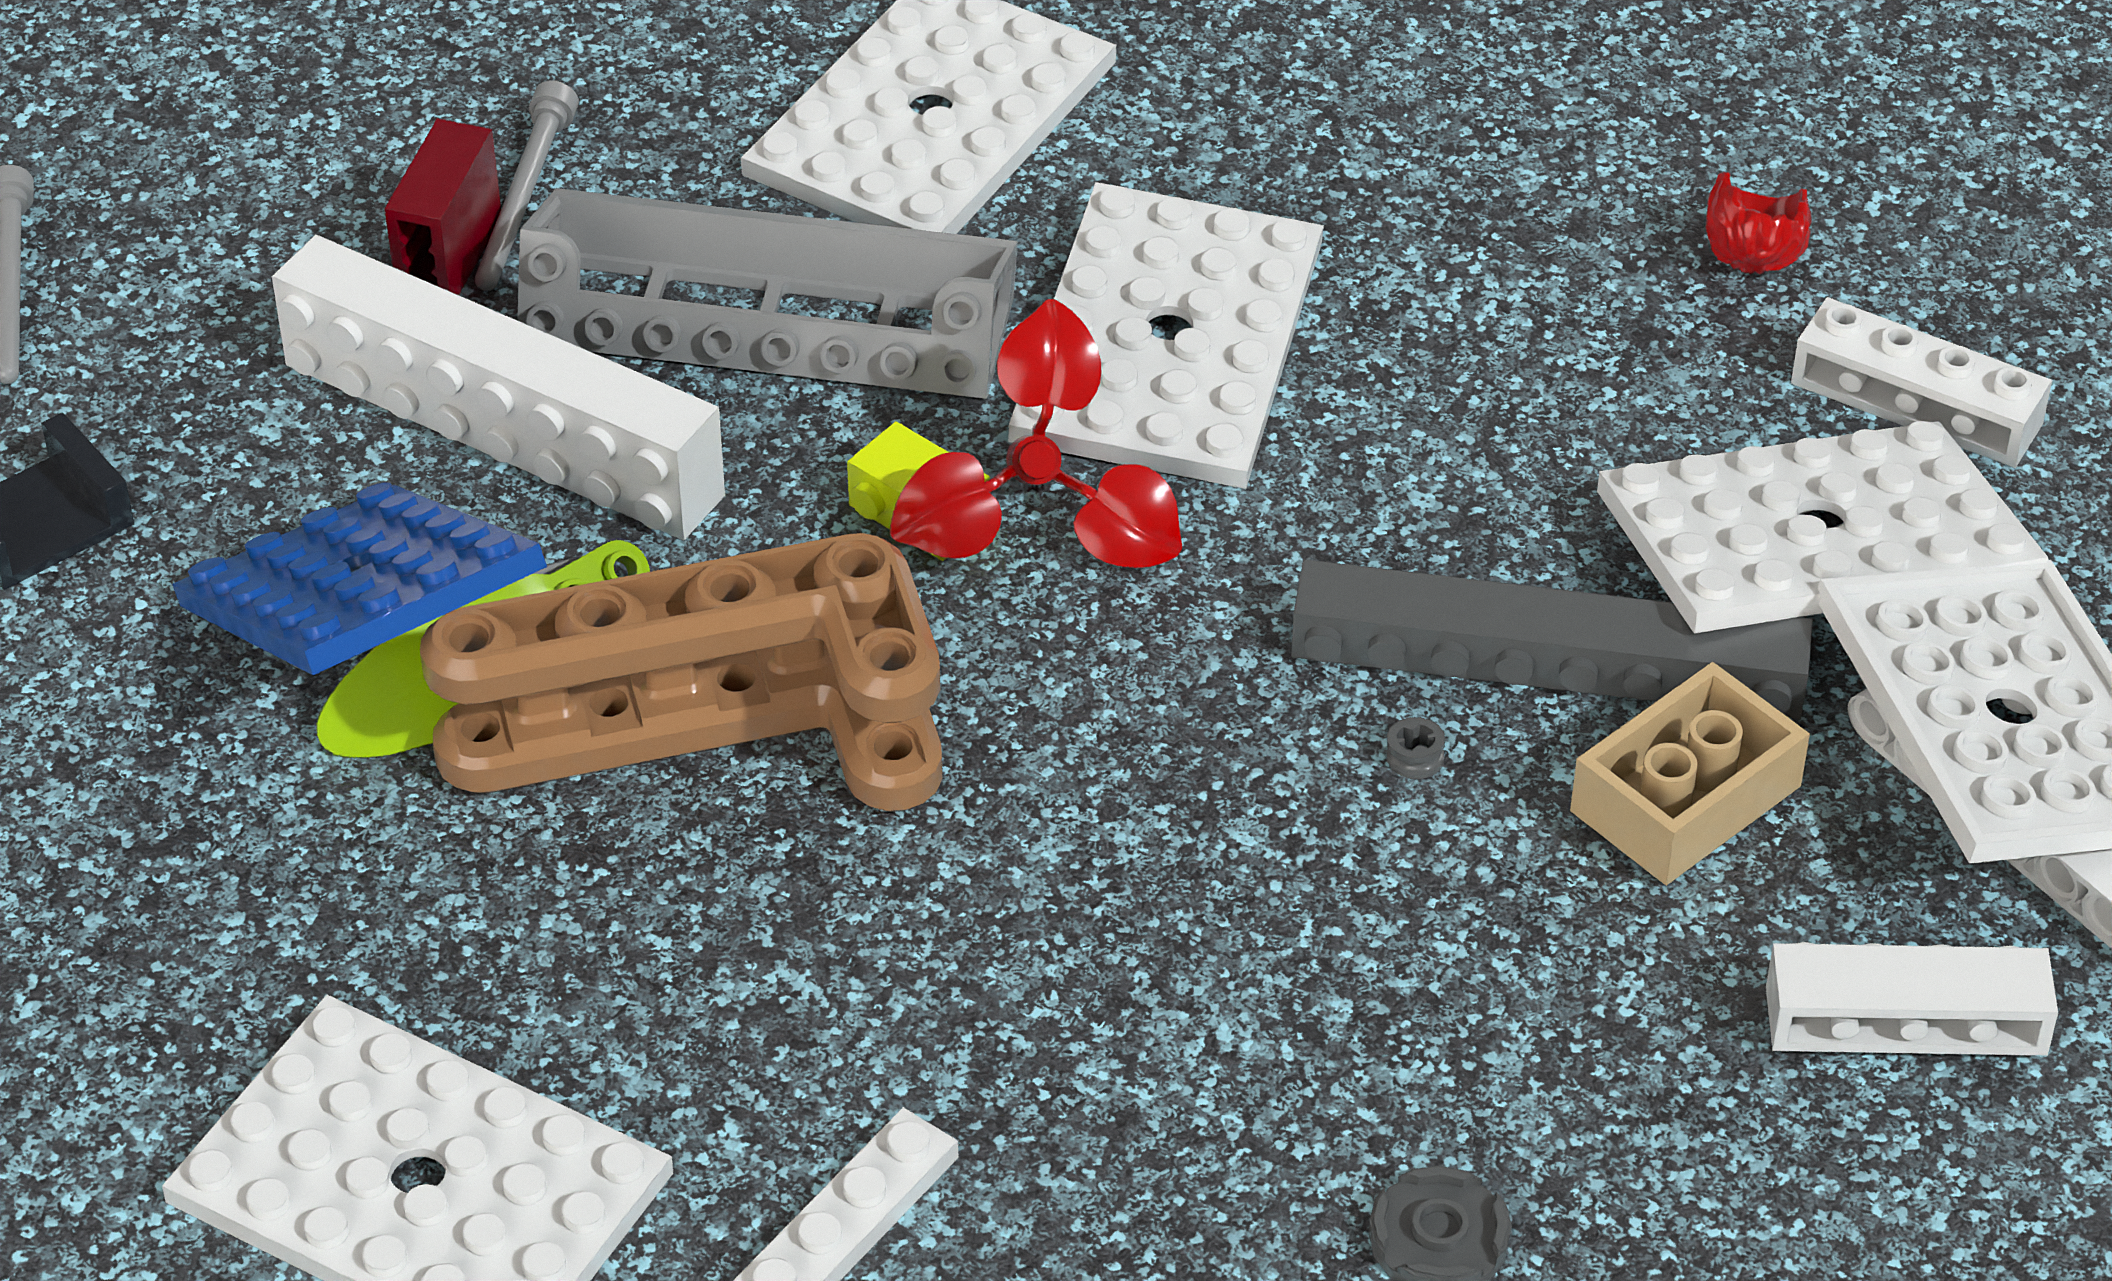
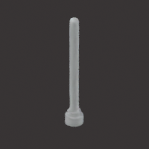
M545 81L540 83L536 87L529 104V113L534 126L475 275V284L480 290L491 291L497 286L555 133L570 126L579 105L578 96L571 87L562 82Z
M16 165L0 166V382L3 384H11L19 376L21 216L31 207L34 200V180L32 175L26 169Z

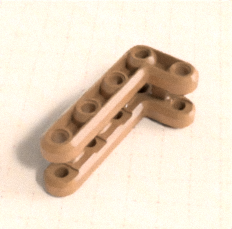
M866 533L846 534L462 607L443 615L431 624L421 639L420 656L423 677L430 690L445 700L458 703L440 717L433 729L435 763L443 779L456 788L475 793H493L820 728H826L830 731L846 784L854 797L870 807L888 812L904 811L923 804L933 796L942 781L941 741L929 709L935 703L940 692L939 653L906 559L897 547L878 536Z

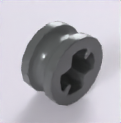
M1409 717L1397 721L1390 727L1387 733V762L1391 769L1400 776L1409 779H1424L1436 774L1444 764L1445 734L1443 730L1432 720L1421 717Z

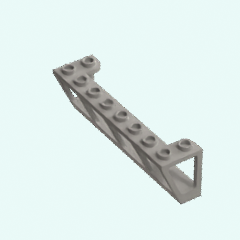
M556 188L520 229L517 321L590 352L987 399L1014 299L1018 241ZM580 269L649 277L650 280L644 297L580 290ZM672 280L765 291L760 311L662 299L666 284ZM785 294L881 305L876 324L777 313L781 299ZM903 307L932 310L931 331L895 327L894 322L898 310Z

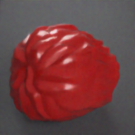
M1719 173L1708 195L1705 226L1711 250L1719 261L1730 264L1733 269H1739L1743 273L1751 274L1757 272L1762 274L1765 271H1779L1788 267L1806 251L1811 234L1809 229L1811 225V211L1807 198V189H1800L1796 194L1779 198L1767 197L1732 186L1730 173Z

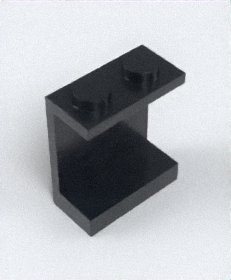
M63 412L41 422L49 458L0 482V586L3 590L134 525L126 480Z

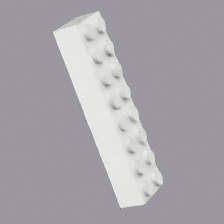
M315 235L272 276L285 363L302 375L319 379L341 389L350 396L362 398L391 411L400 418L409 419L439 432L447 439L464 443L489 454L499 462H507L540 477L549 484L559 485L590 499L599 506L609 507L642 522L651 529L661 530L683 541L725 496L719 407L319 235Z

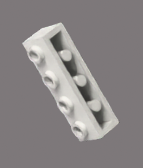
M1827 297L1797 341L1791 384L1902 426H1908L1918 421H1940L1960 448L2016 468L2043 425L2052 380Z
M1809 942L1795 944L1773 943L1766 982L1772 1051L2048 1056L2058 1015L2048 948H2020L2017 946L1955 947L1949 945L1896 946L1876 943L1864 945L1813 944Z

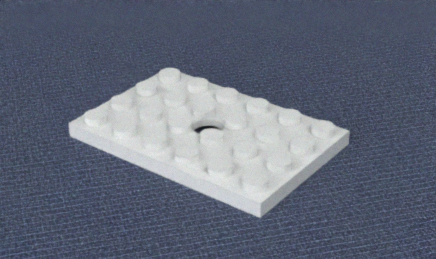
M897 0L741 157L742 176L856 223L957 234L1116 63V45L1002 0ZM924 95H939L947 98L953 104L951 108L943 106L932 107L926 110L923 115L915 112L909 106L913 100Z
M1095 182L1054 299L1071 309L1083 321L1091 333L1101 359V380L1097 393L1083 409L1069 411L1054 406L1053 415L1046 429L1045 437L1054 441L1062 453L1118 464H1139L1158 472L1246 489L1320 251L1324 225ZM1161 315H1175L1188 321L1192 328L1179 331L1174 340H1165L1152 334V327L1149 321ZM1016 403L1009 423L1008 442L1013 443L1022 436L1032 435V427L1037 423L1042 405L1024 407Z
M1918 421L1908 426L1881 430L1864 429L1853 434L1820 439L1803 438L1793 443L1766 447L1749 446L1739 451L1706 456L1689 455L1679 460L1652 464L1634 463L1625 468L1599 472L1598 494L1693 633L1821 614L1823 612L1818 605L1821 593L1818 590L1820 580L1824 578L1976 566L1974 569L2048 562V556L1940 421ZM1813 510H1823L1839 516L1844 523L1834 528H1826L1825 522L1820 518L1799 514L1808 513Z
M2048 560L2047 563L1974 569L1976 566L1824 578L1820 580L1818 590L1821 593L1818 602L1819 607L1969 863L2112 849V654L2051 560ZM2002 698V702L2007 708L2020 714H2032L2034 720L2024 724L2003 721L1989 711L1986 702Z
M326 995L166 1180L162 1188L167 1204L323 1281H591L673 1175L672 1156L334 997ZM411 1158H431L438 1161L445 1168V1176L438 1186L423 1184L414 1187L406 1193L396 1188L391 1182L394 1170L401 1163Z

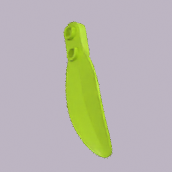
M614 540L603 544L551 574H531L462 607L619 578L614 571L615 561L622 563L626 567L628 576L650 572V568L645 555L638 547L627 541ZM442 616L375 646L341 679L323 705L316 723L317 737L325 750L335 756L345 758H371L389 756L433 743V729L444 713L458 704L445 700L430 690L423 677L420 656L421 639L427 628Z

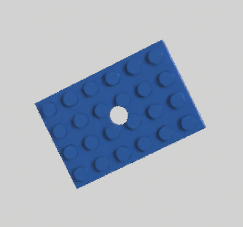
M384 482L361 490L356 494L357 501L337 510L335 507H326L305 515L301 519L302 526L281 535L280 532H270L257 536L245 544V552L227 560L223 557H215L201 561L188 570L189 577L173 583L172 586L180 607L307 673L315 675L546 568L547 564L539 543L399 486L392 485L389 482Z

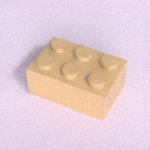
M1711 662L1576 759L1570 811L1667 886L1801 787L1810 733L1717 664Z

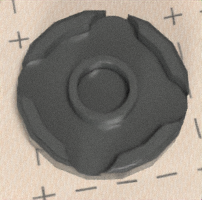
M1433 1166L1412 1169L1398 1176V1183L1390 1186L1386 1192L1385 1187L1374 1200L1368 1235L1374 1258L1388 1276L1396 1281H1490L1505 1263L1512 1225L1506 1203L1497 1192H1495L1494 1197L1488 1189L1482 1186V1179L1465 1170Z

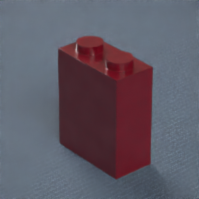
M439 118L436 119L384 208L393 268L456 295L460 294L489 242L501 211L492 129Z

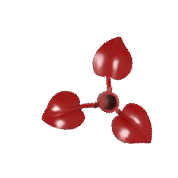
M1055 299L1045 300L1031 315L1019 323L1003 341L997 357L996 372L998 381L1006 395L1020 406L1036 407L1042 405L1037 423L1032 427V435L1022 436L1011 444L1006 455L1007 466L986 482L980 462L969 453L949 452L931 458L911 476L896 501L890 523V536L897 542L914 546L940 557L966 558L976 555L990 545L1000 528L1002 510L999 502L990 492L1001 487L1012 477L1022 483L1036 485L1054 480L1056 483L1062 484L1090 500L1075 515L1073 528L1080 544L1095 558L1116 566L1143 568L1170 561L1177 557L1182 550L1176 499L1166 480L1156 471L1139 464L1118 465L1103 474L1098 488L1095 490L1088 484L1060 470V450L1054 441L1045 437L1046 429L1053 415L1054 406L1069 411H1077L1086 407L1097 393L1102 370L1099 351L1088 328L1071 309Z

